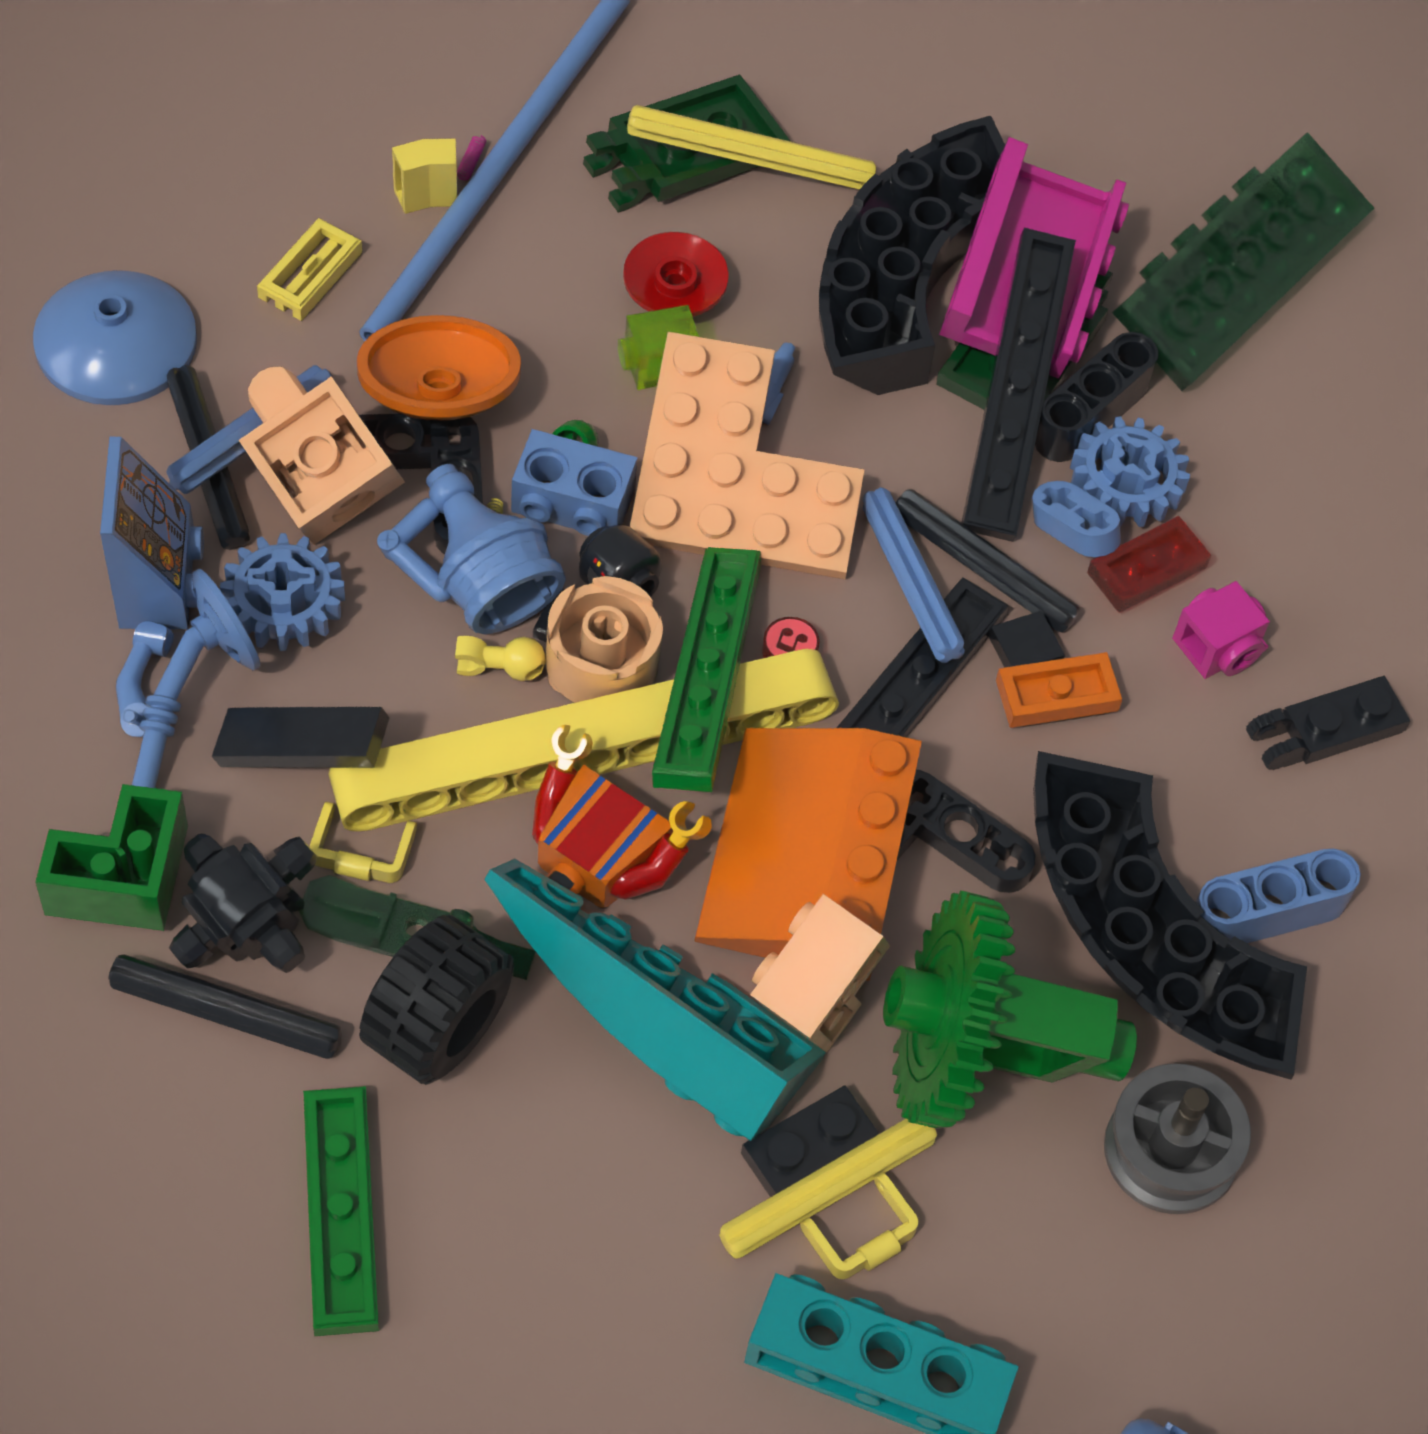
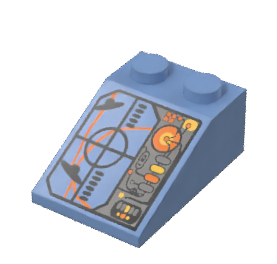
M110 436L100 535L119 629H136L140 623L152 621L162 624L168 629L188 630L189 608H197V600L193 591L192 569L193 560H203V526L193 525L190 503L122 437Z

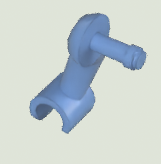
M144 621L135 629L133 648L116 680V695L121 727L126 734L132 737H142L144 735V731L139 727L141 721L147 720L142 716L143 710L150 708L145 703L146 698L141 688L145 668L151 654L166 657L174 639V634L170 629L152 621Z

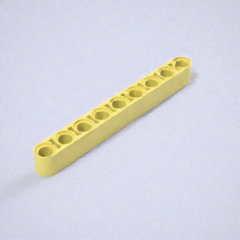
M802 649L741 663L722 745L742 741L745 728H796L821 721L834 713L839 706V702L820 652L814 649ZM674 679L381 748L374 768L331 767L328 775L342 824L345 829L350 831H367L538 790L549 763L552 761L557 762L559 755L553 749L552 738L555 731L562 725H570L569 734L565 738V748L570 753L575 752L580 747L584 733L589 734L592 738L593 746L589 755L581 760H576L573 768L577 772L583 765L600 775L654 762Z

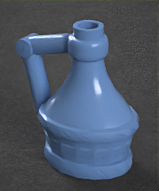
M444 464L434 469L426 478V484L429 487V498L419 502L391 530L381 532L377 538V544L388 560L394 562L434 600L445 602L452 599L464 610L465 621L469 628L479 634L486 635L501 632L534 616L553 601L562 590L566 581L561 564L551 559L547 546V532L544 525L539 521L529 518L500 514L483 505L474 496V486L470 479L464 473L458 472L453 464ZM439 513H442L448 526V546L444 555L443 566L438 573L413 551L408 544Z

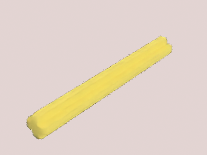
M640 105L633 106L628 118L627 133L631 136L859 190L876 173V164L873 161Z

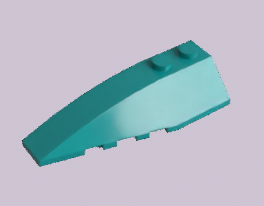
M514 858L490 869L484 880L520 933L561 984L604 1029L651 1070L663 1077L665 1085L670 1091L683 1099L694 1100L714 1114L716 1123L728 1133L735 1136H744L752 1141L775 1121L825 1056V1051L729 982L713 973L705 982L680 968L678 965L683 958L682 955L663 944L658 951L637 943L631 939L630 929L632 926L612 914L608 916L604 913L594 912L589 915L582 911L581 907L584 902L581 896Z

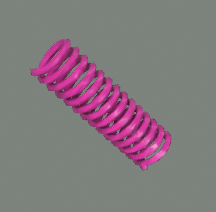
M484 136L472 137L457 169V177L459 179L469 180L486 144Z

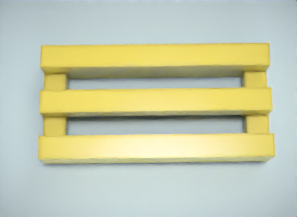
M318 218L257 285L258 298L265 302H268L270 298L275 300L276 308L282 311L290 308L292 309L293 317L302 321L361 255L362 241ZM325 237L330 238L316 255L313 254L304 263V265L302 266V271L294 278V280L286 287V289L282 288L281 286L285 283V281L294 273V271L311 254V252L319 245V243Z

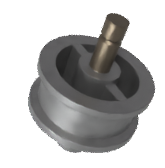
M1187 1064L1159 1065L1136 1076L1120 1095L1105 1132V1159L1116 1183L1129 1197L1139 1204L1168 1214L1197 1212L1211 1206L1226 1193L1237 1171L1243 1164L1251 1139L1249 1117L1235 1091L1215 1074Z

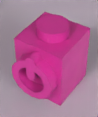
M1234 581L1219 590L1215 588L1204 590L1191 601L1189 606L1183 608L1172 639L1204 679L1220 671H1223L1226 676H1233L1248 668L1268 649L1269 646L1263 640L1270 621L1266 617L1260 602L1256 598L1249 596L1240 584Z

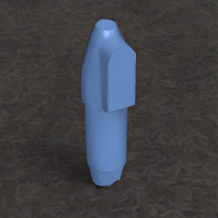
M783 343L774 355L762 421L766 425L770 424L784 395L780 390L794 364L792 354L796 347L792 343Z

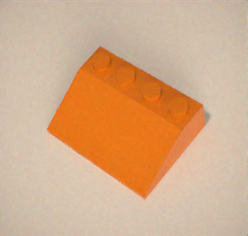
M745 728L695 942L764 958L771 952L779 955L793 936L788 932V929L796 914L808 902L815 905L823 894L881 934L922 741L866 728ZM871 974L865 981H870Z

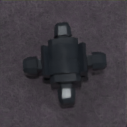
M203 833L197 834L185 845V859L195 873L188 882V886L192 889L193 893L183 896L181 903L197 923L192 927L187 924L173 938L169 946L171 952L187 969L199 966L214 955L212 949L215 946L236 962L244 960L246 955L253 960L264 956L272 966L285 973L292 971L304 960L303 946L293 933L300 920L293 912L304 909L305 901L292 887L290 882L295 878L301 881L315 866L318 857L300 836L291 838L274 850L276 856L271 860L252 843L244 844L241 850L235 845L223 849L211 836Z

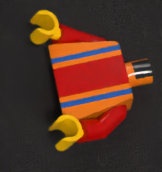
M562 725L555 731L552 738L553 749L559 755L557 762L552 761L549 763L535 800L532 836L538 844V864L544 871L549 873L546 877L575 894H580L600 908L609 907L618 898L627 900L662 888L688 853L687 842L690 839H702L710 833L712 828L710 817L701 816L692 829L687 830L685 820L688 814L693 811L694 803L688 801L678 803L673 807L669 820H667L587 766L583 765L577 772L573 768L576 760H581L589 755L593 746L592 738L589 734L584 733L580 747L575 752L570 753L565 748V738L569 734L570 725Z

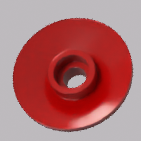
M664 232L652 235L634 246L625 260L623 278L627 292L640 307L661 317L682 319L701 315L716 306L727 290L729 272L723 255L710 242L689 233Z

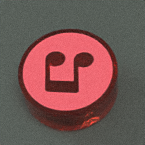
M798 617L779 618L773 621L764 633L762 645L763 658L802 649L818 651L820 644L819 635L816 629L804 619Z

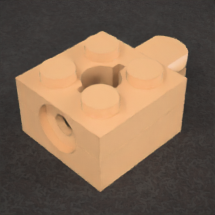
M269 367L260 371L252 379L248 388L249 401L263 424L239 439V442L297 527L306 537H309V541L313 545L405 483L332 377L308 393L298 378L291 371L283 367Z

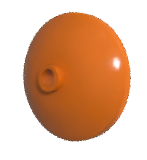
M419 316L391 323L369 336L358 352L357 375L364 390L372 398L392 411L418 419L455 420L483 413L507 398L519 382L521 358L517 347L511 339L490 325L457 316Z

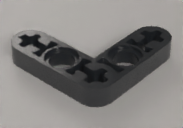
M399 413L359 415L371 434L375 436V440L396 470L431 468L432 472L441 465L453 464L458 472L464 473L470 479L474 486V496L483 504L479 429L477 423L471 417L455 420H425ZM397 433L407 434L415 440L412 446L403 450L392 449L385 443L389 436ZM431 434V447H425L424 435ZM449 435H460V444H449ZM439 513L433 520L434 540L436 547L445 554L448 546V526L444 514Z
M916 770L911 795L918 791L924 797L922 803L915 801L907 810L897 861L918 837L998 892L1013 893L1024 888L1028 884L1035 866V853L1032 846L1020 835L931 774L922 770ZM963 820L974 828L976 837L971 841L957 842L946 834L944 826L950 821ZM989 838L992 840L990 849L985 847L983 855L978 856L977 854L984 845L985 839ZM1009 856H1012L1018 860L1017 867L1011 866L1006 871L997 867L999 859L1005 861Z

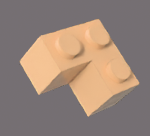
M823 894L815 905L808 902L796 914L788 929V932L793 936L781 953L778 955L775 952H771L759 965L752 978V982L757 986L750 995L769 1012L827 1053L862 1005L855 997V994L889 949L890 945L881 934Z

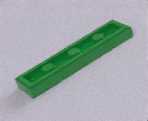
M366 1086L303 1091L314 1336L379 1331Z

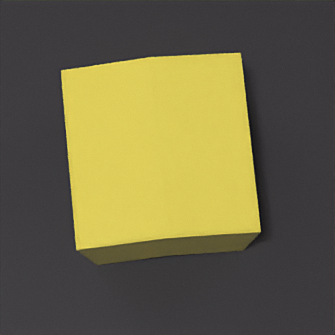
M421 139L392 147L394 192L404 213L407 214L428 207H450L457 198L456 139Z

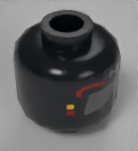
M620 524L610 527L604 526L592 532L583 542L579 552V574L586 584L592 583L593 578L609 576L636 584L645 590L650 597L656 592L662 569L661 556L653 546L631 527Z

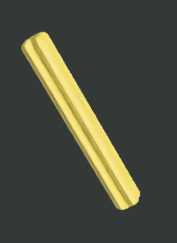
M908 1119L902 1120L722 1225L719 1236L723 1246L735 1259L745 1256L808 1217L813 1216L871 1182L880 1173L888 1172L929 1148L936 1141V1129L908 1122Z

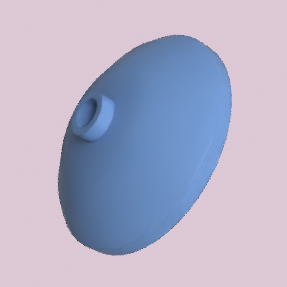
M123 270L93 273L76 279L62 287L44 304L36 319L33 331L36 359L47 379L69 396L101 405H122L139 402L168 388L166 377L168 371L172 368L190 365L197 344L195 319L190 306L182 295L172 286L156 277Z

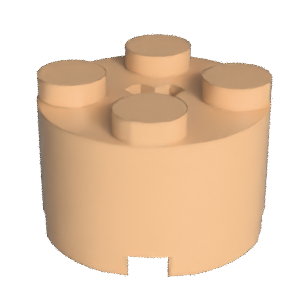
M603 576L593 578L592 583L575 588L574 584L559 594L549 612L546 641L548 681L555 691L576 703L653 684L658 671L663 624L661 616L659 618L658 613L653 607V600L647 592L630 581Z

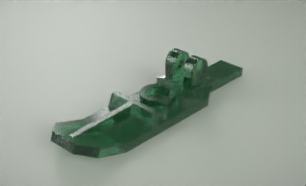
M331 875L312 880L308 883L302 898L305 901L304 909L298 910L307 929L335 941L391 957L411 937L406 932L409 927L413 925L425 926L437 917L447 916L448 914L453 915L511 955L514 959L513 977L527 980L536 955L535 950L503 942L479 931L474 926V917L465 910L452 909L451 912L442 911L399 899L397 894L392 892L388 896L363 889Z

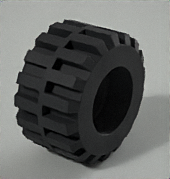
M448 914L447 916L437 917L412 935L381 973L363 1011L359 1027L360 1040L420 1084L428 1085L437 1081L452 1071L467 1057L494 1021L511 984L514 971L513 957L453 915Z

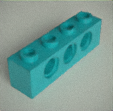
M778 1273L774 1275L749 1339L744 1361L745 1364L925 1434H996L1019 1367L1007 1362L1006 1357L992 1347L982 1344H972L969 1347L945 1338L944 1332L932 1324L922 1321H911L908 1324L885 1315L883 1308L872 1301L856 1297L850 1298L848 1301L825 1292L823 1285L812 1278L797 1274L791 1275L788 1278ZM813 1326L828 1327L836 1334L838 1341L826 1346L816 1344L808 1337L806 1330ZM873 1349H885L895 1356L898 1365L891 1369L878 1368L869 1361L866 1353ZM933 1372L947 1373L955 1379L959 1389L951 1393L940 1392L930 1384L927 1376Z

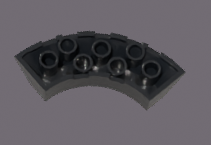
M991 115L964 122L933 134L930 143L913 152H910L908 149L897 155L895 164L879 176L874 174L854 196L852 206L846 212L842 221H838L827 248L819 287V322L824 349L833 375L876 395L928 384L935 342L929 328L926 301L941 276L955 262L966 255L995 166L1005 146Z
M1038 751L1033 795L1035 826L1041 857L1052 889L1070 925L1091 956L1111 979L1143 1009L1178 1034L1219 1056L1241 1065L1291 1080L1295 1071L1307 966L1285 961L1262 952L1236 936L1230 940L1202 917L1204 911L1186 892L1175 874L1170 875L1160 856L1158 850L1160 841L1157 836L1152 808L1153 775Z

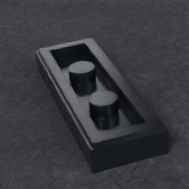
M382 707L228 708L212 757L220 767L374 768L390 718Z

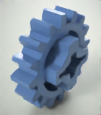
M1121 416L1115 417L1112 429H1109L1101 422L1096 423L1092 435L1082 434L1078 448L1074 450L1070 469L1074 470L1070 483L1083 488L1082 490L1113 508L1119 514L1120 526H1122L1126 517H1133L1138 527H1144L1148 514H1151L1159 522L1163 521L1168 508L1176 510L1179 507L1182 495L1185 493L1190 479V474L1185 472L1189 457L1181 454L1176 455L1180 441L1177 438L1164 441L1161 438L1164 427L1158 425L1152 431L1145 430L1144 419L1139 417L1133 427L1126 426ZM1098 458L1102 460L1100 471H1097L1095 464ZM1160 471H1162L1164 478L1162 485L1158 483Z
M280 533L276 545H269L263 537L257 538V551L252 553L248 549L240 547L237 550L239 565L226 563L224 567L226 581L220 583V591L237 614L248 635L251 632H255L257 647L262 648L269 639H277L279 650L286 651L289 639L297 638L303 647L309 646L308 633L315 631L317 634L326 636L329 633L328 619L340 620L341 618L340 602L345 601V586L341 578V566L339 562L329 563V552L325 546L316 549L314 552L310 551L309 537L303 536L296 545L289 544L286 533Z

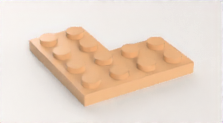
M668 332L630 527L651 546L704 555L705 549H708V547L761 551V565L846 579L864 469L757 451L775 350Z

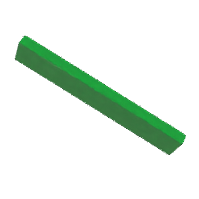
M715 547L705 549L653 765V788L713 791L761 569V551Z

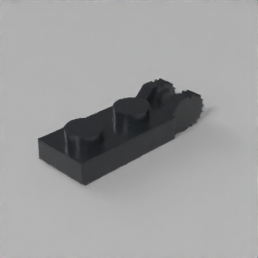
M1384 675L1287 706L1285 709L1278 708L1258 715L1251 722H1248L1246 731L1253 741L1289 733L1290 739L1274 744L1264 751L1262 755L1266 768L1275 770L1302 761L1305 764H1309L1401 734L1403 731H1406L1410 719Z

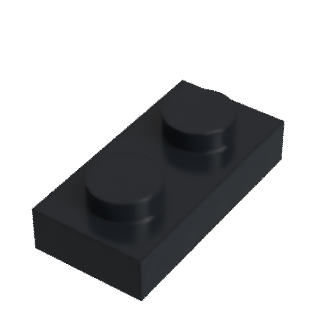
M846 1085L762 1132L752 1141L749 1140L743 1143L741 1155L768 1195L772 1197L877 1136L879 1132Z

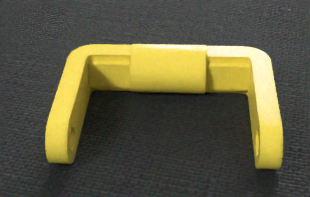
M325 802L310 843V848L318 857L315 865L334 870L335 874L370 881V879L387 883L399 881L403 875L415 838L417 823L407 821L393 864L379 862L371 857L341 850L336 852L323 848L335 811L334 803Z
M883 1172L874 1177L875 1185L903 1224L892 1231L887 1230L862 1245L856 1249L854 1255L842 1261L811 1218L808 1217L800 1222V1227L805 1237L833 1276L838 1279L850 1278L864 1268L871 1271L901 1252V1245L911 1240L916 1233L918 1226L917 1215L890 1178Z

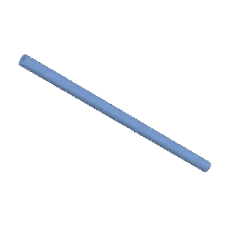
M601 0L362 326L359 333L364 341L377 330L402 319L631 0Z

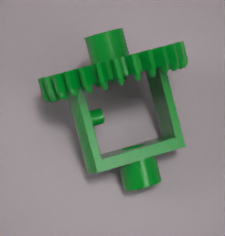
M961 890L959 894L952 893L950 901L944 900L940 914L934 913L932 916L931 931L925 929L923 933V950H916L914 955L916 969L902 965L896 968L889 981L883 1007L885 1025L901 1030L900 1037L893 1047V1053L899 1054L892 1069V1075L898 1076L893 1088V1092L899 1094L896 1106L902 1109L901 1117L908 1119V1122L932 1128L954 1126L957 1121L965 1118V1109H971L975 1106L974 1098L968 1093H978L985 1089L983 1082L975 1078V1071L989 1072L996 1069L1051 1083L1079 1072L1119 1082L1129 1072L1135 1056L1137 1044L1136 1027L1131 1021L1117 1018L1118 999L1014 974V967L1007 964V962L1000 961L1002 956H1010L1016 951L1015 946L1005 940L1014 934L1013 928L1008 925L1010 921L1009 914L1004 911V907L998 901Z

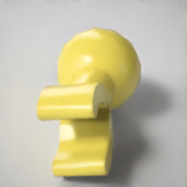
M473 636L457 637L455 658L458 659L457 674L475 676L485 671V668L504 669L512 679L529 681L542 673L546 663V654L543 647L533 638H514L505 647L487 646L483 640Z

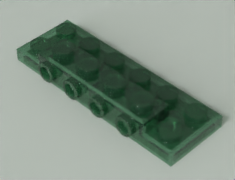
M1308 132L1299 138L1262 173L1254 166L1232 186L1238 195L1231 201L1225 194L1222 195L1201 214L1207 222L1201 229L1192 223L1170 243L1176 252L1169 259L1161 252L1138 273L1145 281L1112 312L1129 332L1142 333L1151 338L1158 349L1156 363L1181 391L1204 373L1374 209L1373 205Z

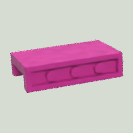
M1009 137L995 166L939 335L996 356L1019 239L1024 227L1076 240L1049 371L1050 376L1059 379L1068 361L1078 363L1085 348L1089 333L1080 329L1084 317L1092 319L1102 294V289L1094 286L1097 275H1106L1114 256L1116 246L1108 244L1111 231L1119 233L1128 211L1129 204L1121 201L1126 182L1116 179L1111 190L1104 192L1023 162L1028 144Z

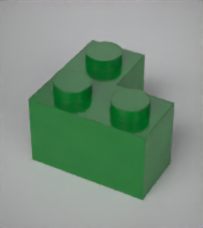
M122 784L110 836L49 829L35 881L44 915L164 931L188 829L182 792Z

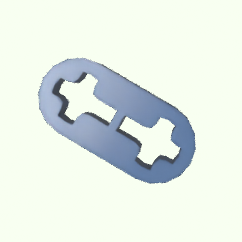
M1066 481L1047 482L1034 490L1032 496L1033 518L1035 524L1041 530L1077 553L1088 557L1106 556L1113 553L1119 547L1121 542L1120 518L1113 508L1078 486Z

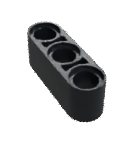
M1137 332L1122 333L1047 397L1042 406L1035 441L1036 450L1044 458L1055 462L1071 460L1074 450L1078 448L1083 433L1092 435L1095 424L1098 422L1103 423L1109 428L1114 423L1115 417L1122 416L1146 394L1158 358L1157 346L1151 338Z

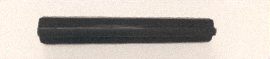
M184 365L180 368L170 369L166 377L189 450L191 451L214 435L216 431L196 371L190 365ZM227 466L201 484L220 544L223 548L231 550L237 546L244 547L249 542L250 536Z
M907 489L899 496L895 503L908 526L1031 613L1042 610L1048 624L1056 631L1064 633L1076 621L1080 608L1066 596L915 490Z
M126 954L116 957L109 972L108 980L110 986L115 990L325 1059L334 1056L341 1041V1027L336 1023Z

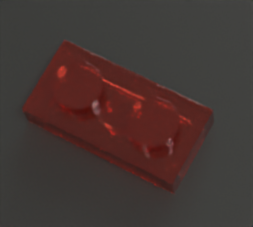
M1177 516L1120 545L1113 553L1091 560L1087 574L1118 613L1207 568L1211 554L1181 517Z

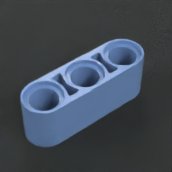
M1334 848L1323 849L1216 877L1207 881L1202 887L1196 903L1204 911L1202 917L1218 932L1230 940L1236 936L1246 943H1251L1330 922L1340 917L1359 884L1361 874L1359 865L1346 852ZM1319 881L1330 883L1336 890L1325 888ZM1265 895L1275 896L1283 904L1272 903ZM1210 909L1221 910L1230 918L1217 917Z

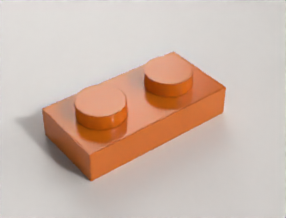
M1107 652L999 668L996 677L997 687L1010 728L1117 712L1122 703L1121 693Z

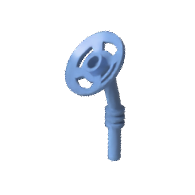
M197 569L192 573L193 591L200 616L190 621L192 627L185 631L154 695L147 696L145 703L150 708L143 710L142 716L147 720L141 721L139 727L144 731L132 781L134 786L156 787L167 737H172L175 733V729L170 725L176 724L178 716L173 712H179L181 704L176 700L203 647L209 651L219 645L230 657L252 671L261 666L256 649L237 614L214 581L202 569Z

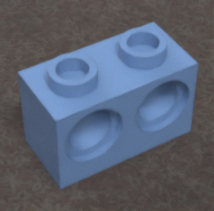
M532 429L512 478L511 512L539 522H550L572 528L586 536L604 526L622 525L635 491L637 457ZM594 495H602L605 497H594Z

